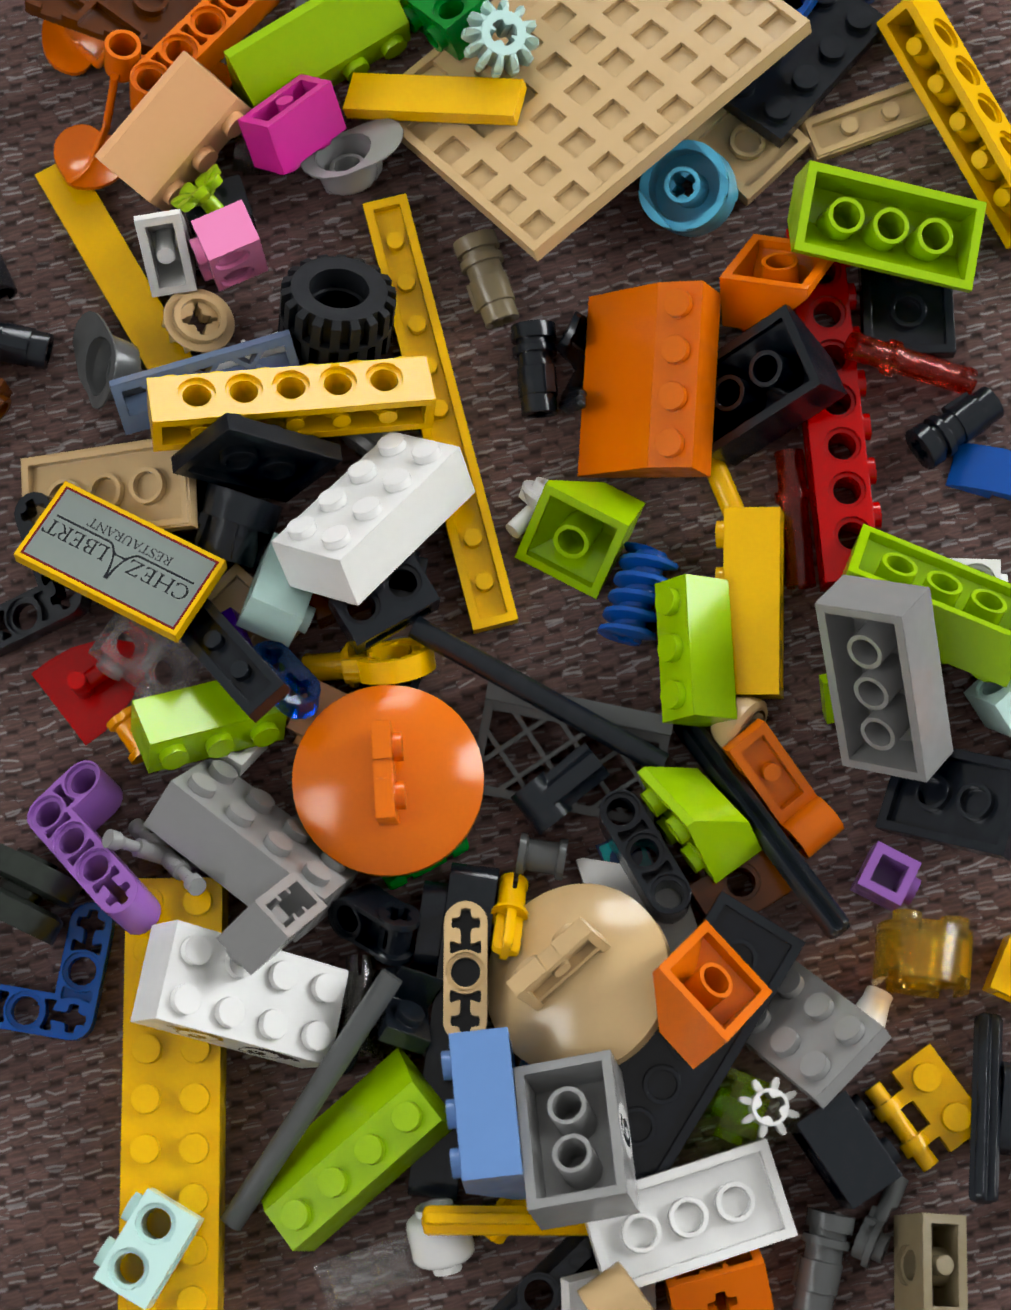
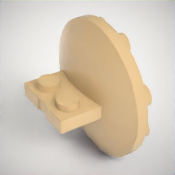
M583 883L565 885L547 891L525 905L529 915L528 920L523 921L520 953L516 957H508L507 960H501L498 958L497 953L491 951L488 960V1012L494 1028L508 1027L513 1053L529 1064L611 1050L618 1065H620L642 1049L659 1027L653 971L671 954L667 939L654 917L636 900L619 890L599 884Z

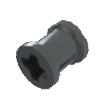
M521 832L515 874L522 875L525 871L551 874L554 875L555 880L562 881L569 839L561 838L559 842L533 839L530 838L529 833Z

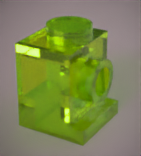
M730 1068L725 1076V1079L732 1081L730 1088L720 1087L711 1109V1114L718 1116L713 1136L733 1145L741 1146L743 1138L749 1141L756 1140L759 1125L754 1121L748 1124H741L742 1118L749 1113L748 1106L737 1101L738 1097H752L755 1092L751 1087V1081L754 1079L760 1082L763 1089L769 1088L770 1083ZM762 1094L760 1096L762 1105L756 1109L760 1117L765 1116L771 1100H768Z

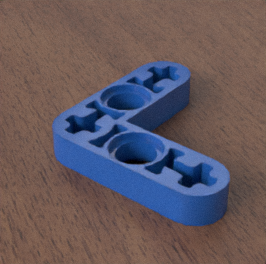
M87 902L80 905L70 918L55 993L0 984V1002H2V992L10 993L3 1006L4 1021L0 1022V1029L68 1041L82 1040L93 1031L97 1020L115 932V921L96 902ZM92 911H98V919L105 922L104 930H96L92 940L93 946L102 945L100 955L86 949L74 950L76 941L86 944L88 933L86 929L80 926L82 918L89 919ZM81 958L91 959L96 966L95 978L86 985H77L71 978L72 965ZM25 997H32L39 1005L38 1018L31 1024L22 1025L14 1016V1008L19 1000ZM55 1000L56 1004L52 1010L62 1013H70L73 1005H78L79 1014L86 1017L85 1024L76 1025L74 1032L68 1033V1024L50 1020L51 1029L44 1030L43 1026L49 1017L48 1001Z

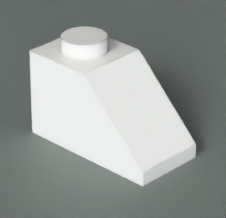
M175 209L134 216V224L152 298L196 291L197 281L194 254L188 241L190 240L189 231L181 210Z

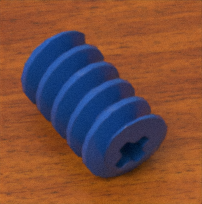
M625 542L624 548L628 553L623 554L618 561L623 571L617 572L613 578L614 584L618 588L611 589L608 594V600L613 605L606 607L602 613L603 618L608 623L601 624L597 631L609 640L629 646H639L642 640H657L658 635L646 628L647 623H657L656 612L652 611V607L655 606V584L668 580V578L662 575L663 571H677L679 565L670 560L664 552L651 546L636 542Z

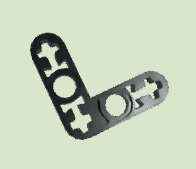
M31 492L20 498L14 515L22 541L36 523L32 521V518L37 515L36 507L40 506L46 509L53 499L52 497L38 492ZM33 570L38 586L0 604V630L7 628L10 632L0 631V657L82 618L90 609L92 600L75 592V595L69 599L71 606L62 605L61 601L67 597L65 588H69ZM33 605L37 610V621L33 627L24 630L19 622L20 613L26 606Z

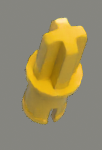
M514 872L505 873L498 879L497 904L493 906L491 914H493L492 923L494 924L491 950L497 953L498 958L501 960H507L508 957H516L520 953L523 921L528 920L529 915L525 908L529 882L526 877L519 874L517 888H513Z

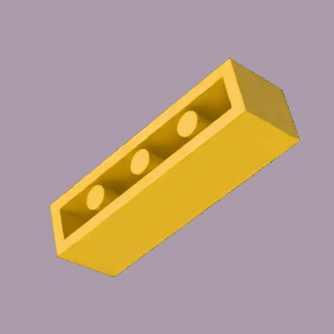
M781 507L724 508V521H716L715 526L716 548L723 549V567H716L715 578L729 580L736 696L747 695L759 699H784V513Z

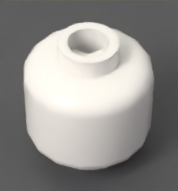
M437 1198L417 1205L415 1207V1214L408 1219L406 1224L415 1265L425 1270H433V1274L438 1277L458 1273L462 1270V1263L468 1260L475 1251L473 1236H428L424 1234L421 1223L422 1212L425 1206L456 1204H453V1200L450 1198Z

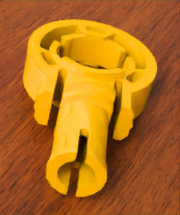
M411 638L383 641L359 655H356L350 643L347 642L341 652L308 653L302 657L301 661L302 676L307 684L311 677L319 681L344 680L351 688H357L361 683L366 685L403 683L421 678L436 668L434 651Z

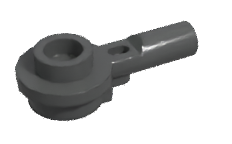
M903 1176L884 1188L878 1205L872 1206L869 1215H866L858 1231L851 1256L861 1260L860 1266L868 1269L872 1261L881 1264L885 1257L891 1236L885 1234L884 1230L891 1212L897 1210L909 1182Z

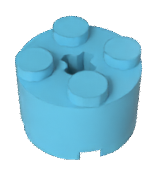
M688 139L680 142L640 176L638 190L641 206L651 220L675 234L687 237L705 235L721 226L731 214L739 195L735 174L727 160L707 144ZM685 180L693 183L692 188L694 192L689 197L683 194L685 190L682 183Z

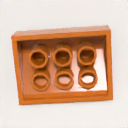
M705 281L657 282L589 297L583 390L587 392L586 407L581 412L578 477H711L721 296L717 290Z

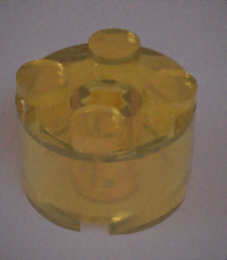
M893 910L892 919L881 921L876 927L872 984L877 987L885 981V991L932 999H939L940 989H953V998L968 995L970 993L974 933L969 929L970 920L953 915L942 916L940 920L922 918V913L917 910Z

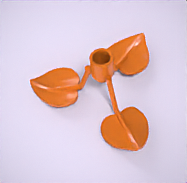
M43 19V51L48 62L56 70L70 76H78L88 71L92 65L96 69H101L104 66L105 72L110 77L101 130L98 131L95 127L87 124L73 125L59 134L54 145L55 164L68 186L78 190H97L107 187L116 182L119 177L95 157V154L111 137L108 133L111 127L118 84L129 82L131 69L144 56L141 55V41L135 33L124 29L109 33L105 41ZM219 62L210 72L228 88H231L232 82L226 64Z

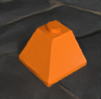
M753 234L719 277L722 326L739 328L745 332L785 304L795 309L809 297L834 261L791 252L789 238Z
M707 920L702 922L653 971L659 1033L693 1070L725 1045L773 993Z

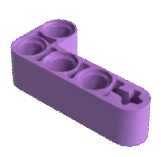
M90 760L77 762L34 801L29 808L27 822L35 834L108 916L132 935L144 934L151 930L152 925L158 922L161 914V905L113 850L103 847L102 837L96 832L118 810L123 800V792L120 786L95 762Z

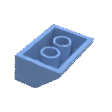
M508 1027L449 1033L450 1050L441 1051V1063L444 1081H453L454 1098L445 1099L448 1129H457L458 1147L450 1148L453 1179L461 1178L466 1194L526 1200L513 1071L516 1064Z

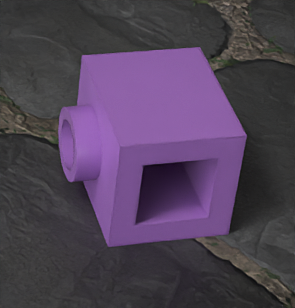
M878 841L870 848L850 890L893 912L902 903L909 906L922 881L915 877L922 863Z

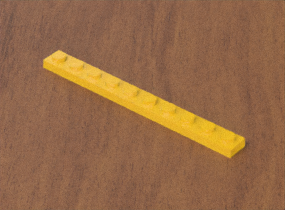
M404 193L363 203V211L377 265L381 269V274H386L390 277L392 286L395 287L397 293L393 326L401 356L427 355L436 404L433 428L420 429L422 438L459 446L475 489V493L444 522L473 634L517 624L518 615L407 195Z

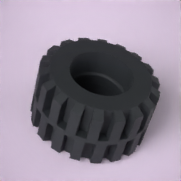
M327 254L317 255V259L314 260L310 258L300 261V266H292L288 270V275L283 277L278 332L289 329L296 355L300 357V362L303 364L381 359V355H386L390 348V342H392L396 289L392 286L390 277L386 274H381L379 267L374 264L368 265L364 259L358 257L352 259L342 254L329 257Z

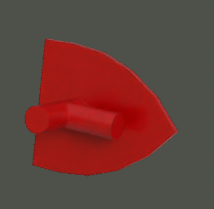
M124 640L92 641L67 649L47 661L31 673V675L83 743L88 745L108 729L106 726L107 722L120 711L127 708L135 695L143 671L145 644Z

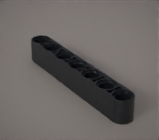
M452 862L445 914L457 902L471 901L478 904L487 916L489 957L490 935L493 926V914H491V911L496 903L495 897L500 868ZM462 911L461 918L452 921V928L460 929L461 946L452 943L451 953L459 950H472L481 953L480 943L473 946L470 944L471 930L480 927V920L472 919L471 911ZM444 922L436 977L442 980L444 961ZM461 959L453 965L451 976L456 984L468 987L475 984L479 979L480 968L471 959ZM442 985L432 1004L430 1019L431 1042L426 1049L423 1077L445 1104V1099L454 1098L453 1081H444L441 1063V1051L450 1050L449 1036L443 1025ZM451 992L450 1002L461 1000L460 1016L452 1017L451 1025L459 1027L460 1032L470 1031L471 1027L479 1026L480 1019L471 1016L470 1000L480 1002L481 993L459 995ZM457 1129L451 1130L411 1166L408 1195L457 1200L459 1178L453 1179L450 1164V1148L458 1147Z

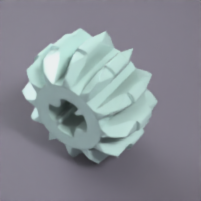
M488 0L481 5V13L471 11L467 18L470 27L463 29L461 39L470 43L463 52L465 58L477 56L479 58L475 66L476 72L483 71L485 66L488 65L491 67L492 78H499L503 68L511 77H514L520 71L519 64L527 67L531 64L534 58L530 51L537 49L539 39L530 34L537 26L536 20L522 21L521 19L526 10L524 5L517 7L515 12L509 11L508 0H501L497 9ZM494 32L499 38L506 37L508 39L506 46L502 40L494 41L492 39Z

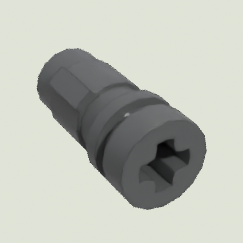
M807 1208L804 1224L809 1225L808 1231L802 1232L801 1240L805 1241L803 1255L798 1254L792 1280V1285L796 1287L793 1301L794 1308L800 1310H833L843 1269L844 1251H849L851 1242L847 1241V1235H853L856 1218L819 1208Z

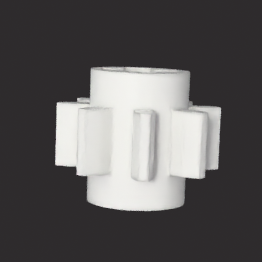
M774 1077L770 1082L769 1088L763 1089L760 1082L756 1079L752 1080L751 1087L755 1093L751 1098L744 1096L738 1097L737 1100L739 1103L748 1106L749 1114L742 1118L741 1124H748L752 1121L758 1124L757 1133L759 1138L765 1137L770 1126H774L777 1133L781 1136L786 1135V1128L782 1122L787 1117L792 1119L799 1118L800 1116L797 1111L791 1110L789 1100L793 1099L797 1094L796 1090L785 1094L778 1090L780 1084L779 1077ZM762 1094L768 1100L777 1098L781 1106L775 1110L777 1119L774 1121L770 1116L760 1117L756 1109L762 1105V1100L760 1099Z

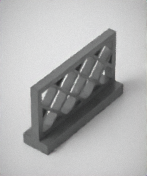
M488 681L477 745L483 764L497 754H500L514 777L500 787L484 785L483 794L512 800L510 797L518 791L506 789L507 787L518 781L523 788L526 783L522 777L543 763H546L550 770L553 769L554 766L549 759L572 744L575 748L580 747L577 741L584 737L585 734L579 733L574 737L567 724ZM564 695L641 739L659 743L658 748L668 752L673 724L663 723L662 714ZM494 710L513 714L523 729L522 732L501 746L490 731ZM521 716L540 720L527 727ZM551 721L559 723L570 740L546 755L531 732L545 722ZM527 735L542 759L521 773H518L504 750ZM489 738L496 749L484 757ZM612 751L599 761L603 764L618 753ZM620 754L635 777L615 790H625L638 781L645 791L646 789L631 761ZM604 781L599 783L606 795L611 792ZM603 798L591 806L579 804L576 801L571 805L573 809L570 812L599 818L600 808L598 807ZM617 807V811L611 810L607 815L609 820L629 823L634 818L632 814L625 813L621 807ZM646 807L648 815L654 822L655 815Z

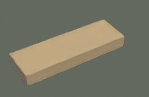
M910 81L808 117L799 128L811 140L809 151L813 160L823 162L933 121Z

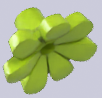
M212 165L208 171L197 177L195 185L191 182H186L179 192L180 195L174 197L170 204L176 209H181L184 213L197 206H201L206 214L223 208L224 205L214 195L215 189L223 182L218 165Z

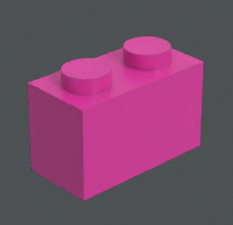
M304 74L298 75L238 119L254 167L280 175L296 171L300 167L301 162L316 151L328 147L333 138L347 129L332 82Z

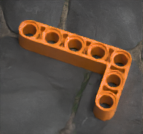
M281 0L200 1L131 69L129 77L131 110L133 111L149 92L145 90H150L183 50L211 71L225 57L224 51L242 41Z

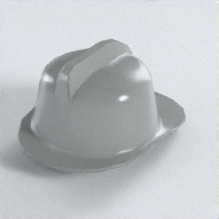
M391 118L363 123L340 133L332 139L328 147L316 151L301 162L302 170L312 178L320 179L328 194L345 196L362 192L370 187L379 177L383 170V160L397 149L403 139L404 130L398 121Z

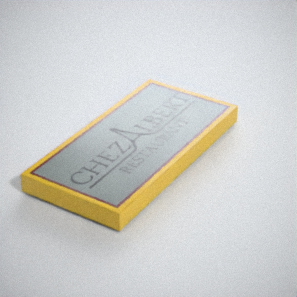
M67 481L60 487L14 552L16 562L176 643L179 642L227 569L226 560Z

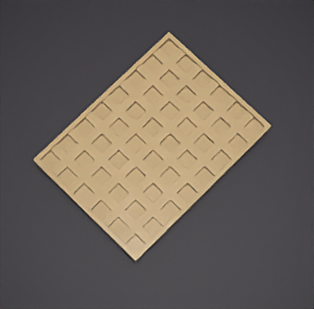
M493 0L491 3L497 9L501 0ZM508 0L509 11L515 12L517 7L524 5L526 10L521 18L522 21L536 20L537 26L530 34L539 39L537 49L530 51L534 59L528 67L519 64L520 71L514 77H511L503 68L499 77L524 79L527 90L517 126L398 121L404 130L401 142L538 262L811 34L810 20L783 0ZM496 33L492 36L494 41L502 40L506 46L508 42L506 37L499 38ZM435 48L403 73L408 75L492 78L491 67L488 65L485 66L483 71L476 72L475 66L479 60L478 56L473 58L464 57L459 61L447 51L438 52Z

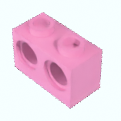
M242 199L191 221L196 237L188 241L195 255L194 258L204 281L207 282L214 279L219 292L269 271L260 238Z

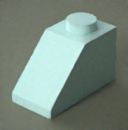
M274 532L259 561L236 626L288 648L297 631L303 634L306 633L316 608L309 605L313 593L289 586L271 543L279 535Z

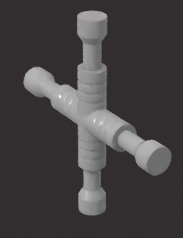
M134 819L128 826V832L136 840L126 838L121 832L113 829H108L104 833L102 838L104 848L114 851L119 849L127 850L134 857L162 865L176 880H182L184 888L193 896H198L205 891L206 881L197 872L207 874L174 848H171L155 833H151L143 825L145 823L143 819Z

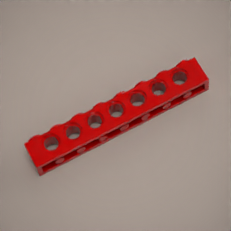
M788 229L785 231L784 238H789ZM834 262L826 272L831 282L826 284L818 283L809 297L793 309L830 357L839 362L841 369L837 370V373L847 392L846 396L838 400L844 405L846 413L833 415L824 409L802 423L820 592H826L842 576L852 549H848L840 543L838 534L848 531L858 536L863 523L876 529H881L882 527L881 506L879 501L872 502L871 485H876L877 481L876 462L874 457H867L866 441H870L872 436L871 419L869 413H862L861 397L866 396L867 390L866 375L864 369L857 370L856 354L861 353V332L859 326H852L851 310L856 309V288L854 283H847L846 268L851 267V265ZM817 314L830 315L835 320L836 325L832 327L820 326L815 321L814 316ZM835 443L843 444L849 449L851 457L837 459L830 453L828 446ZM839 487L850 489L856 497V502L852 504L839 502L835 498L833 490Z

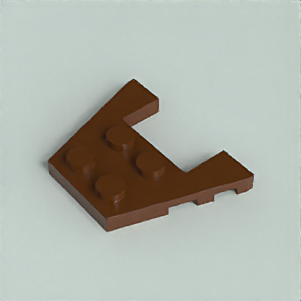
M25 0V11L32 16L105 41L107 35L115 30H129L139 37L141 41V55H146L202 0Z

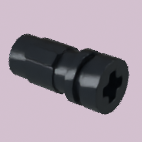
M527 320L515 323L511 326L512 344L515 345L512 348L513 358L518 361L517 383L522 417L527 419L553 417L558 413L556 398L558 397L557 376L553 359L558 353L557 344L553 343L556 341L555 323L549 320Z
M0 322V361L24 367L32 366L47 369L54 345V335L37 331L36 328Z
M981 387L971 395L966 391L941 408L942 414L939 416L930 415L924 419L923 423H918L909 429L905 434L906 442L923 467L929 470L934 469L943 463L946 458L955 455L958 452V446L968 443L989 429L990 425L1001 419L1004 415L1002 404L995 393L987 387Z

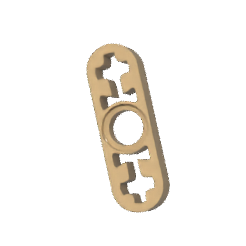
M471 901L455 903L448 909L444 917L443 1025L447 1035L460 1032L459 1027L451 1025L452 1017L460 1016L461 1000L450 1002L451 992L459 995L481 993L480 1002L470 1000L471 1016L480 1019L479 1026L471 1027L470 1031L487 1029L488 921L484 910L478 904ZM462 911H471L472 919L480 920V927L471 930L470 944L473 946L480 943L481 953L472 950H459L451 953L452 943L461 946L460 929L452 928V921L459 920ZM461 959H471L480 968L479 979L475 984L468 987L456 984L451 976L453 965Z

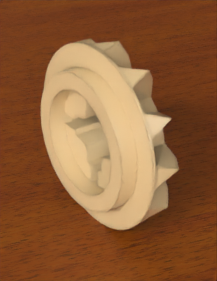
M197 288L196 291L174 294L169 298L163 309L162 327L168 331L170 343L177 342L184 348L185 354L191 351L204 354L224 348L233 336L235 321L231 309L222 298L208 290ZM193 311L195 316H198L200 323H207L202 334L197 331L195 325L188 324L193 316Z

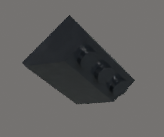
M786 304L718 349L712 458L736 466L847 395L830 355L793 309Z

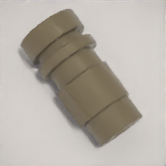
M493 229L471 232L453 243L457 260L461 262V272L463 275H468L470 281L466 288L476 314L481 313L486 329H493L512 323L520 316L509 278L502 266L504 255L498 249L500 244Z

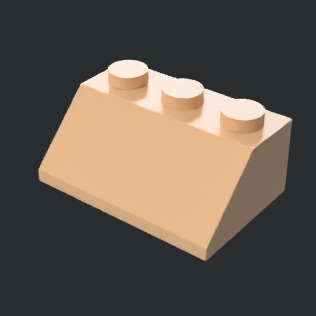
M183 50L95 154V157L148 202L162 211H168L174 207L170 202L174 197L180 195L179 192L186 182L193 183L201 173L208 171L217 161L218 153L227 142L242 132L238 119L252 109L219 78Z

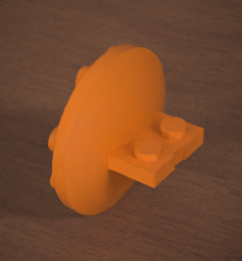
M371 686L346 694L334 701L308 727L298 746L292 771L293 799L296 811L306 832L314 843L332 859L353 871L371 876H404L420 872L442 861L469 834L479 814L483 800V762L479 747L469 727L442 700L422 690L407 686Z

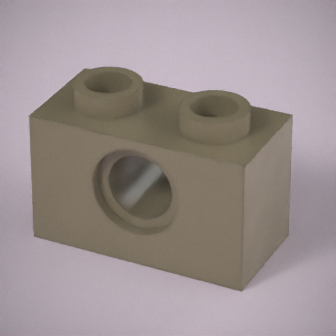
M923 1212L894 1215V1310H968L966 1215Z

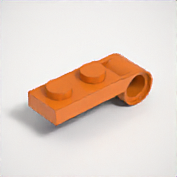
M758 718L722 747L787 837L791 835L802 848L799 853L804 858L809 859L845 829L835 811L814 792L765 721Z

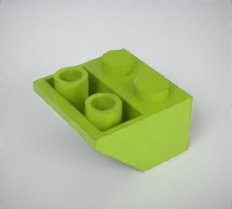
M643 767L637 772L646 789L640 794L641 798L656 817L660 816V819L655 822L658 830L671 846L679 842L683 847L680 849L683 858L695 873L703 869L715 883H718L762 851L749 821L698 768Z

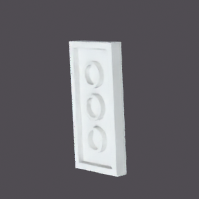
M767 1138L637 1179L636 1185L640 1213L585 1223L600 1274L619 1261L639 1288L798 1235Z

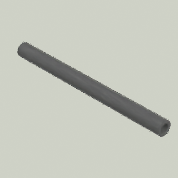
M385 969L380 971L221 1215L220 1219L230 1228L236 1231L242 1230L403 983L402 980Z

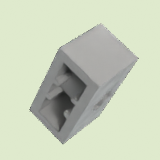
M292 871L253 901L217 937V940L226 948L230 959L252 975L293 941L328 906L295 871Z

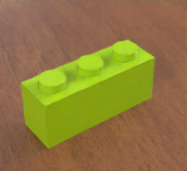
M683 574L656 583L655 608L657 616V651L660 669L662 722L709 727L716 723L736 720L737 706L729 580Z
M215 680L132 700L131 732L148 773L165 769L174 770L192 762L208 758H222L231 752L256 746L265 747L276 741L284 740L287 708L283 700H281L255 723L219 682Z

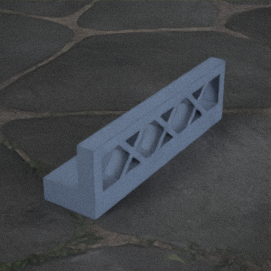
M289 329L110 380L109 386L125 434L129 435L150 429L147 409V391L126 398L123 395L124 391L138 387L147 389L146 378L210 373L216 371L219 364L233 361L239 365L219 371L299 366ZM280 346L285 348V352L261 358L266 350Z

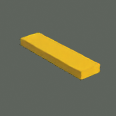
M353 72L342 109L346 118L379 120L391 118L395 121L517 126L527 88L524 79Z

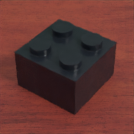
M846 1090L840 1091L824 1109L817 1104L799 1116V1118L787 1124L786 1127L839 1206L845 1209H855L903 1176L896 1166L902 1159L887 1137L884 1136L880 1139L875 1135L868 1124L873 1119V1116L862 1099L857 1094L851 1097Z

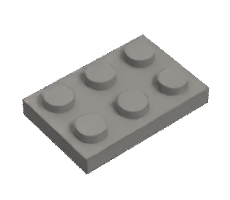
M795 960L745 1045L824 1109L892 1037L881 1024Z

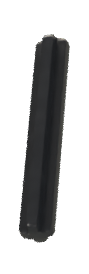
M989 1012L981 1013L974 1018L969 1198L972 1202L979 1204H992L997 1202L999 1198L1003 1019L1000 1015Z

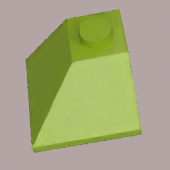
M548 480L540 495L515 558L597 599L624 549V543L628 542L645 503L605 482Z

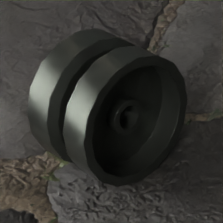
M0 843V920L53 946L63 926V922L59 916L39 906L42 899H46L63 908L73 907L83 887L76 880L57 871L58 867L19 847L17 850H14Z

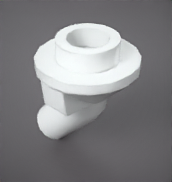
M536 477L535 481L525 480L523 482L518 497L527 505L505 526L509 534L514 538H519L526 531L548 479Z

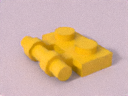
M927 1044L890 1072L901 1087L895 1094L891 1096L880 1081L865 1091L867 1097L876 1107L873 1113L881 1123L887 1122L902 1142L899 1146L907 1159L913 1157L923 1172H926L939 1162L928 1147L933 1140L938 1137L948 1152H952L967 1141L971 1134L972 1099L931 1044ZM909 1102L913 1103L928 1123L918 1132L901 1110Z

